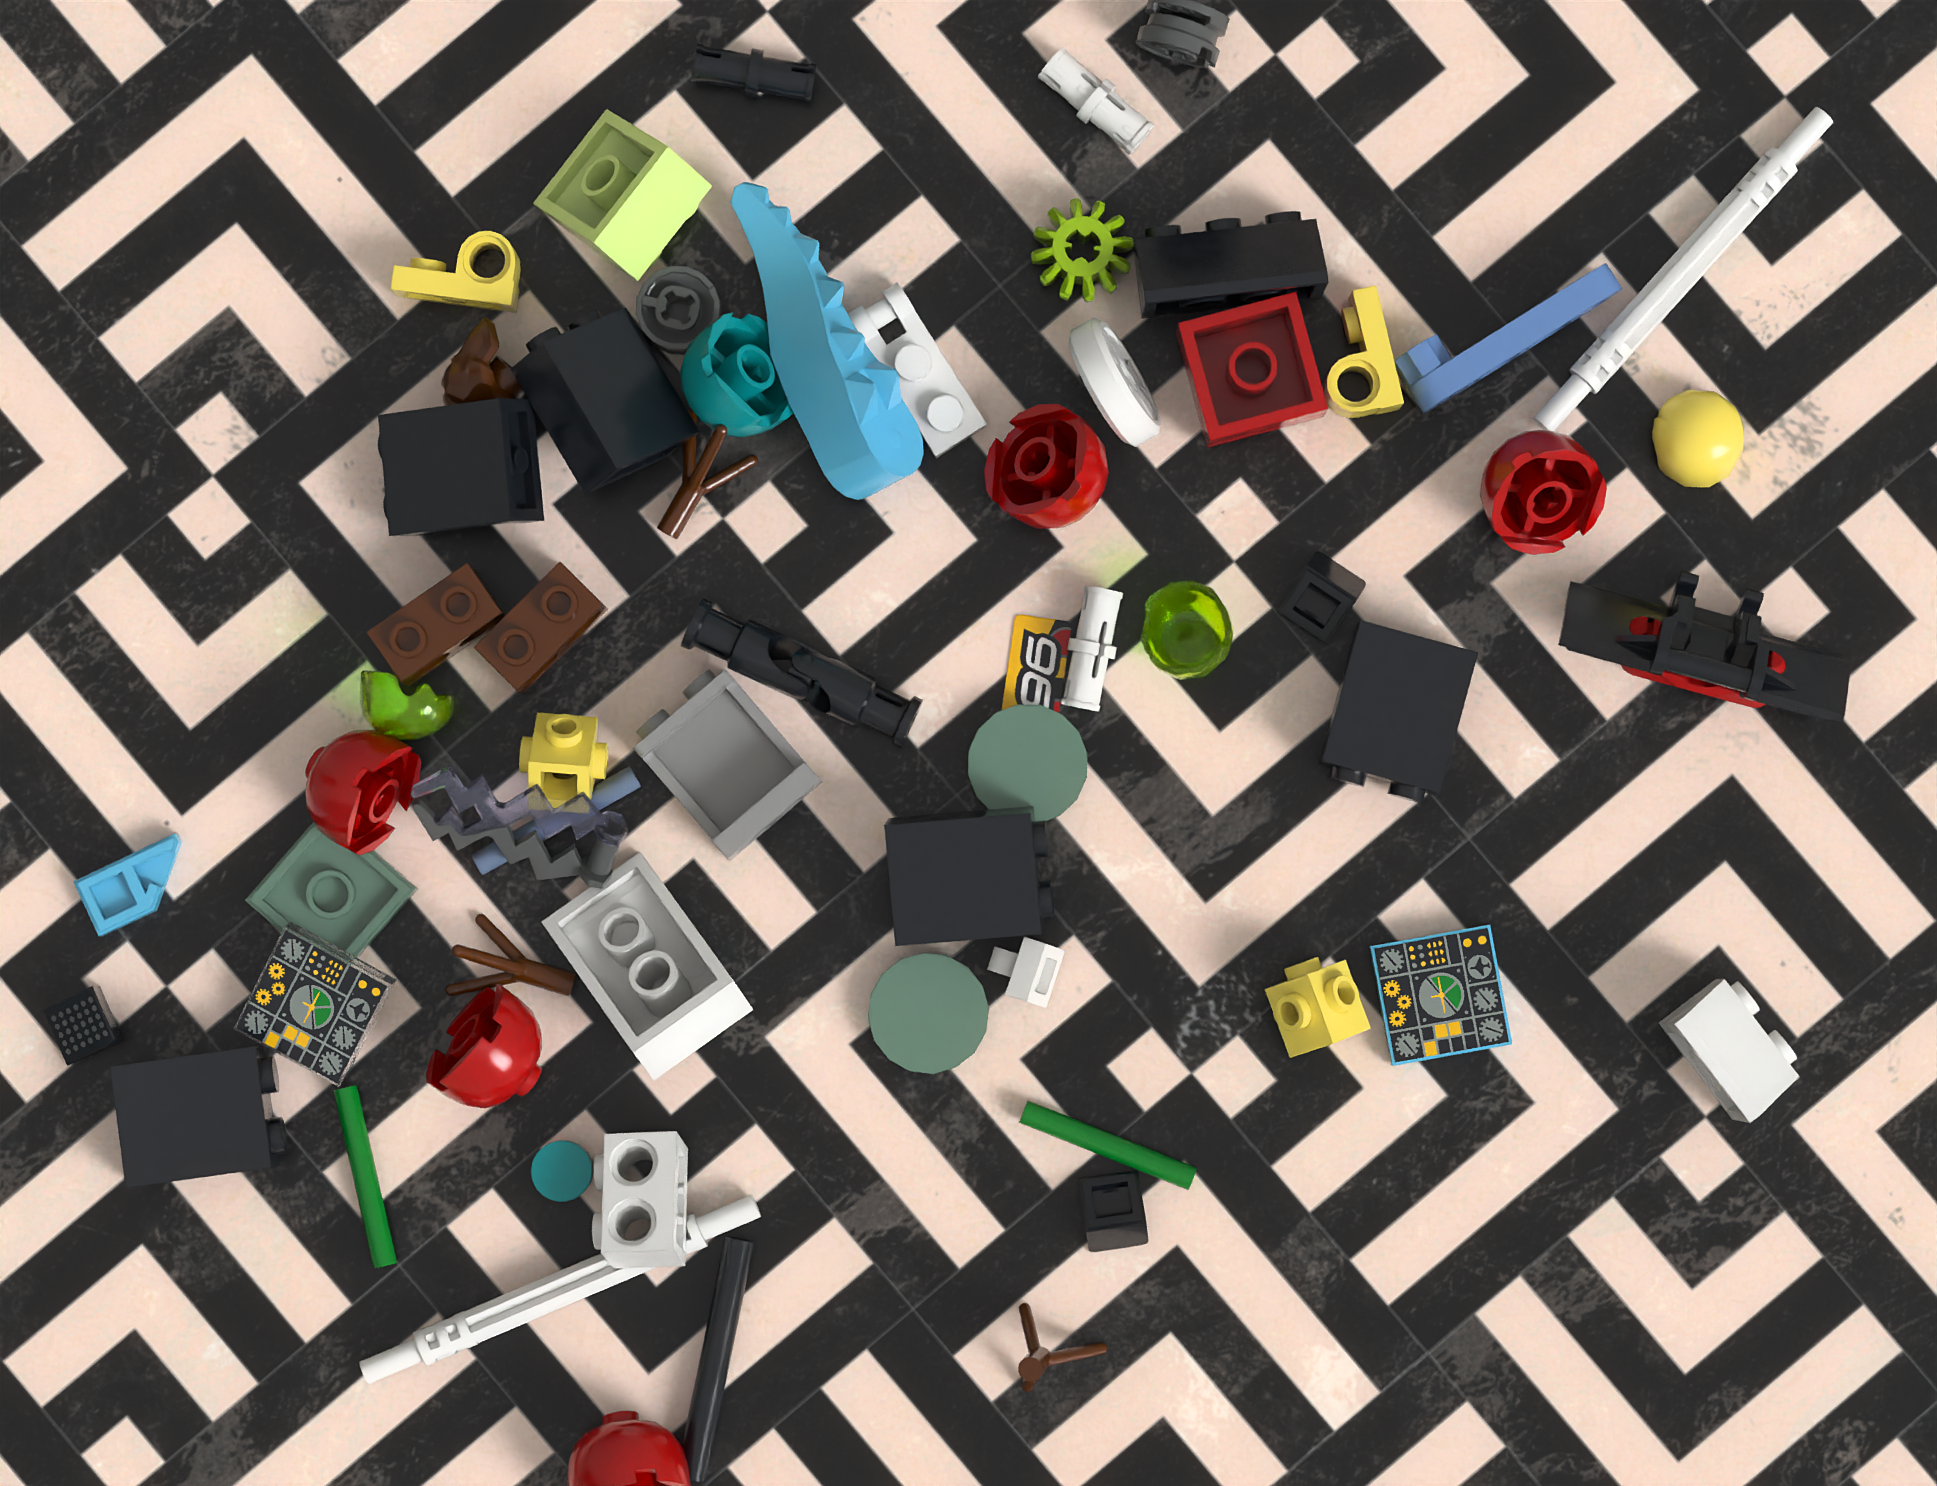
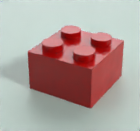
M1296 292L1178 323L1176 336L1207 448L1322 418L1326 414L1328 406Z

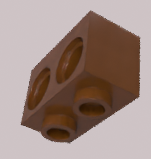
M559 562L474 649L516 691L524 694L608 608L565 565Z
M466 563L367 631V634L400 682L410 686L492 630L506 614L477 571Z

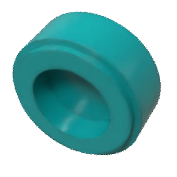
M569 1140L554 1141L541 1148L534 1157L531 1167L532 1180L536 1189L544 1197L558 1202L570 1201L582 1195L589 1187L593 1178V1162L588 1152L581 1145Z

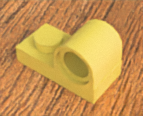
M479 231L469 236L461 245L457 258L456 273L446 272L447 264L444 262L424 258H411L410 267L397 265L393 267L390 289L397 297L512 313L517 312L520 290L518 288L521 272L520 259L511 243L499 233ZM487 249H496L505 255V264L502 271L492 278H483L474 272L476 257Z
M1377 286L1353 290L1348 298L1350 307L1341 309V315L1348 343L1359 342L1361 352L1339 359L1330 369L1323 385L1327 405L1334 413L1345 418H1359L1400 410L1404 400ZM1346 372L1362 374L1369 383V396L1360 402L1346 400L1338 390V378Z

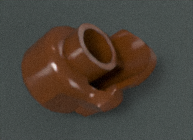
M486 317L469 333L462 348L451 358V364L444 372L441 385L445 390L443 394L445 406L497 398L524 399L526 396L511 371L512 366L499 356H496L491 361L499 348V340L495 324Z

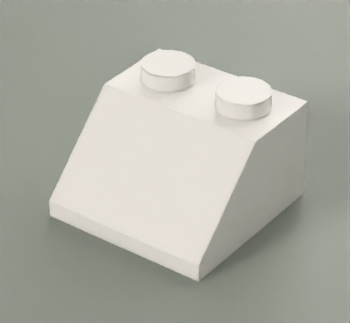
M1715 979L1661 1020L1659 1024L1731 1119L1751 1123L1799 1077L1790 1065L1797 1057L1776 1030H1773L1768 1035L1753 1017L1760 1010L1757 1003L1738 981L1730 986L1725 979Z

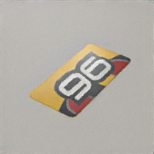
M1017 615L1015 617L1002 710L1017 704L1042 705L1059 713L1068 654L1067 648L1071 634V624L1068 621L1028 615Z

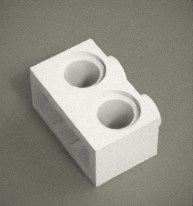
M677 1131L604 1134V1154H596L594 1160L595 1186L598 1191L603 1190L602 1213H594L592 1238L594 1248L601 1250L602 1255L613 1269L685 1266L688 1148ZM641 1160L653 1161L651 1172L646 1178L636 1182L626 1180L627 1172L634 1163ZM638 1219L651 1220V1228L645 1237L637 1241L625 1240V1232L632 1222Z

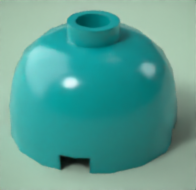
M728 313L709 324L688 345L680 369L681 386L690 408L701 422L712 430H715L718 425L722 424L727 427V436L748 437L758 435L773 429L793 414V411L770 356L767 323L760 317L747 314L742 319L731 317L733 313Z

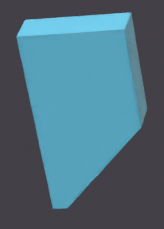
M172 834L73 881L98 936H104L157 911L182 844L178 834Z

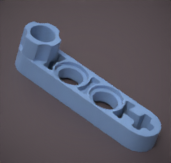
M1607 263L1454 358L1451 357L1439 336L1435 334L1395 359L1396 371L1423 414L1604 303L1620 292L1622 287Z

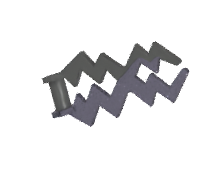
M451 765L444 767L412 786L411 796L413 798H419L445 788L458 813L475 806L480 815L471 822L464 824L452 804L438 817L421 799H416L413 810L432 841L449 833L458 851L485 836H489L494 839L510 865L529 857L536 880L580 875L586 885L602 889L612 876L613 871L611 867L621 841L628 832L622 814L609 810L601 813L584 791L554 809L537 783L508 802L503 803L495 798L483 774L464 787ZM531 814L546 840L569 825L572 826L576 841L594 830L597 837L591 853L587 854L582 860L575 843L554 857H551L536 830L515 840L510 825Z

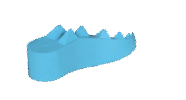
M743 182L734 187L730 203L754 253L763 287L770 356L789 405L824 475L831 485L845 497L857 500L870 497L913 474L921 465L924 454L923 438L918 424L901 398L899 374L896 369L877 360L865 344L863 334L858 332L842 304L844 284L839 280L828 277L818 259V240L799 232L791 221L790 209L785 206L774 205L769 200L766 187L749 182Z

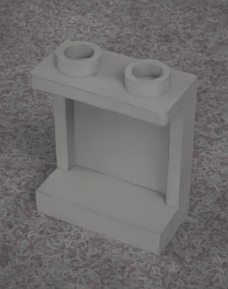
M709 669L682 692L688 701L670 716L662 709L636 731L642 740L633 749L707 833L723 855L731 861L818 787L822 781L726 669L718 676H715Z

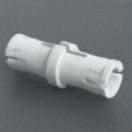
M1064 48L1057 51L1038 75L1042 82H1045L1054 91L1058 92L1078 110L1076 116L1085 124L1091 121L1109 135L1129 155L1140 146L1155 126L1114 92L1116 86L1108 79L1102 82L1078 63Z
M1085 585V594L1076 638H1069L1067 650L1073 651L1061 704L1099 712V703L1108 659H1115L1117 647L1111 646L1123 593Z

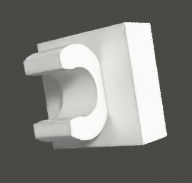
M1024 937L1019 954L994 947L987 970L1011 977L1005 995L1046 1008L1065 950Z

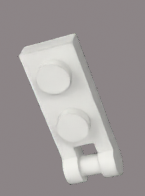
M895 283L882 291L883 299L867 309L860 305L847 314L857 331L861 332L865 337V344L877 360L896 369L899 374L901 398L917 422L923 439L935 458H938L986 428L987 423L926 329L900 285ZM897 318L906 333L886 344L878 329Z

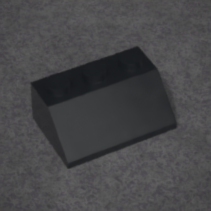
M1286 211L1266 215V224L1242 227L1240 218H1224L1206 222V231L1182 234L1180 225H1163L1145 229L1146 238L1135 239L1133 246L1141 319L1232 309L1292 292L1297 293L1299 301L1321 299L1329 281L1317 220H1302L1300 211Z

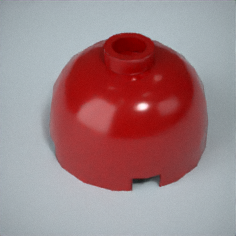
M1038 404L1018 413L1009 421L1015 428L1007 434L1003 442L995 438L989 448L984 468L987 493L993 501L999 504L1002 511L1036 529L1063 528L1080 521L1096 506L1105 491L1109 471L1104 444L1087 421L1059 404Z
M1551 430L1525 431L1507 439L1492 453L1483 471L1480 498L1491 527L1500 535L1502 540L1513 550L1536 555L1554 553L1565 548L1566 546L1562 541L1574 535L1578 530L1584 536L1594 526L1604 508L1607 486L1604 476L1599 471L1597 462L1572 437Z
M375 730L351 731L337 737L326 747L323 746L317 749L309 759L305 770L307 778L306 807L317 829L331 841L358 855L375 850L395 830L394 827L386 822L397 802L407 812L414 798L420 780V756L412 752L413 748L402 741Z
M496 984V992L490 987L481 990L466 1004L446 1030L447 1034L454 1037L445 1055L437 1049L433 1052L426 1071V1081L446 1097L462 1105L478 1108H489L507 1101L515 1093L520 1097L526 1095L536 1084L542 1072V1067L537 1064L542 1050V1034L533 1011L521 999L501 985Z
M617 1411L603 1416V1425L589 1430L576 1442L568 1463L567 1486H691L684 1449L672 1432L656 1422L639 1420V1414L636 1411Z

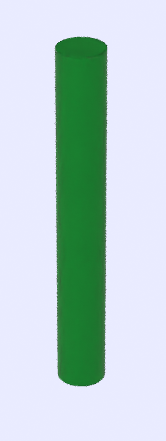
M357 1085L333 1090L373 1268L395 1264L397 1259Z
M1027 1101L1019 1121L1020 1124L1186 1190H1189L1197 1167L1031 1101Z

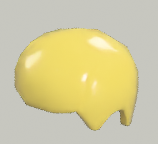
M1688 389L1667 399L1660 408L1658 416L1654 419L1652 439L1657 455L1658 467L1664 475L1684 487H1710L1729 477L1741 457L1744 446L1743 423L1736 407L1717 392L1708 390Z

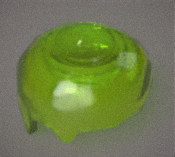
M1194 580L1169 582L1146 601L1145 621L1141 640L1150 661L1159 671L1180 680L1204 677L1212 672L1228 656L1233 638L1232 619L1214 589Z
M368 670L361 672L360 705L362 715L371 728L399 740L422 739L441 730L447 725L454 714L455 698L452 694L434 695L430 686L423 684L417 687L413 695L407 696L402 693L395 675Z

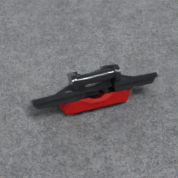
M1681 571L1669 607L1577 582H1570L1558 643L1559 646L1566 647L1568 651L1620 664L1623 670L1633 676L1747 707L1759 708L1767 704L1826 721H1843L1846 711L1852 657L1759 632L1762 618L1757 614L1762 604L1764 593L1746 588L1736 615L1732 617L1695 607L1696 598H1693V595L1698 585L1699 575Z

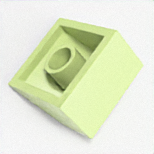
M606 109L533 204L607 262L639 281L647 269L659 259L662 250L685 220L695 213L699 202L712 185L667 145Z

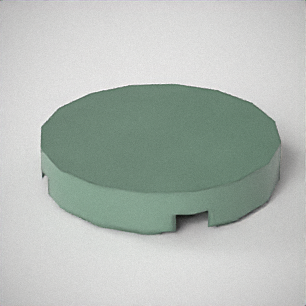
M1017 704L996 712L978 729L969 749L968 776L976 797L988 810L1034 806L1035 821H1048L1060 816L1078 799L1087 778L1088 754L1079 731L1064 715L1042 705Z
M920 953L900 959L881 975L870 996L868 1020L874 1041L889 1060L908 1071L935 1074L956 1068L975 1053L987 1030L989 1007L983 985L967 966L947 955Z

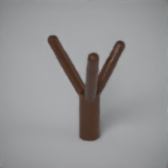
M688 410V413L690 414L691 418L696 424L697 415L693 412V410ZM719 424L715 428L697 465L696 435L683 445L682 484L657 526L660 531L672 538H679L703 495L755 466L758 462L757 456L750 454L704 480L727 434V427L725 425Z
M484 914L476 916V924L509 959L459 944L454 945L452 948V953L456 957L505 972L449 984L445 988V992L449 996L480 991L487 987L494 988L496 984L503 986L517 982L568 997L570 995L576 973L527 959Z
M1022 1303L1019 1306L1022 1328L1028 1349V1354L1021 1360L1018 1366L1019 1375L1023 1378L1021 1384L1023 1391H1031L1036 1380L1051 1365L1085 1359L1107 1352V1345L1103 1342L1050 1352L1045 1347L1040 1346L1030 1305Z

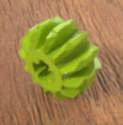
M1071 199V219L1067 220L1061 211L1055 207L1048 211L1049 221L1057 231L1046 227L1035 228L1033 237L1040 243L1050 247L1033 251L1031 253L1032 263L1038 265L1053 263L1052 266L1042 273L1040 282L1044 286H1048L1059 277H1062L1064 281L1059 294L1061 299L1068 300L1072 295L1074 284L1082 285L1084 301L1086 303L1093 302L1095 298L1093 282L1098 281L1106 292L1112 294L1116 291L1117 284L1107 270L1119 274H1128L1131 269L1130 262L1115 254L1132 250L1134 245L1133 238L1126 236L1112 238L1124 226L1125 220L1121 215H1117L1105 224L1100 222L1105 210V203L1101 201L1095 202L1091 216L1088 217L1082 216V203L1080 199ZM1075 238L1082 244L1092 240L1097 245L1093 247L1092 257L1096 259L1090 263L1083 257L1072 261L1067 256L1071 255L1072 243L1069 242Z

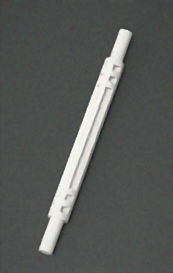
M1814 107L1777 149L1770 147L1607 329L1584 352L1578 361L1575 362L1569 369L1572 376L1533 418L1543 430L1555 431L1589 392L1596 394L1724 251L1798 171L1795 164L1833 124V120L1826 112L1818 107Z
M749 1195L698 1218L694 1213L687 1215L686 1255L707 1247L706 1240L760 1218L761 1213L753 1195ZM647 1233L643 1234L642 1236H640V1237H638V1238H635V1239H633V1240H630V1241L640 1240V1239H642L643 1237H645V1236L647 1235ZM602 1253L469 1310L459 1312L448 1319L438 1321L427 1328L413 1332L414 1339L360 1361L361 1371L367 1383L371 1384L422 1361L427 1366L442 1358L450 1357L461 1350L471 1348L482 1341L656 1267L613 1269Z

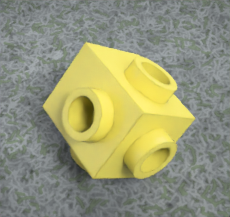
M537 712L533 737L523 736L520 747L519 771L521 773H528V806L580 811L590 810L594 780L606 778L608 764V743L598 742V717Z
M1318 957L1284 969L1287 981L1265 989L1273 1016L1278 1024L1290 1058L1337 1043L1371 1029L1346 960L1323 968Z

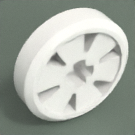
M1092 318L1072 329L1069 347L1075 365L1092 399L1117 436L1123 442L1137 447L1159 435L1161 420L1154 399L1134 360L1116 333L1108 324L1096 318Z

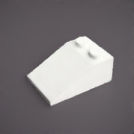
M641 852L613 870L610 880L602 889L589 887L542 921L544 927L653 1080L663 1075L753 1010L731 976Z

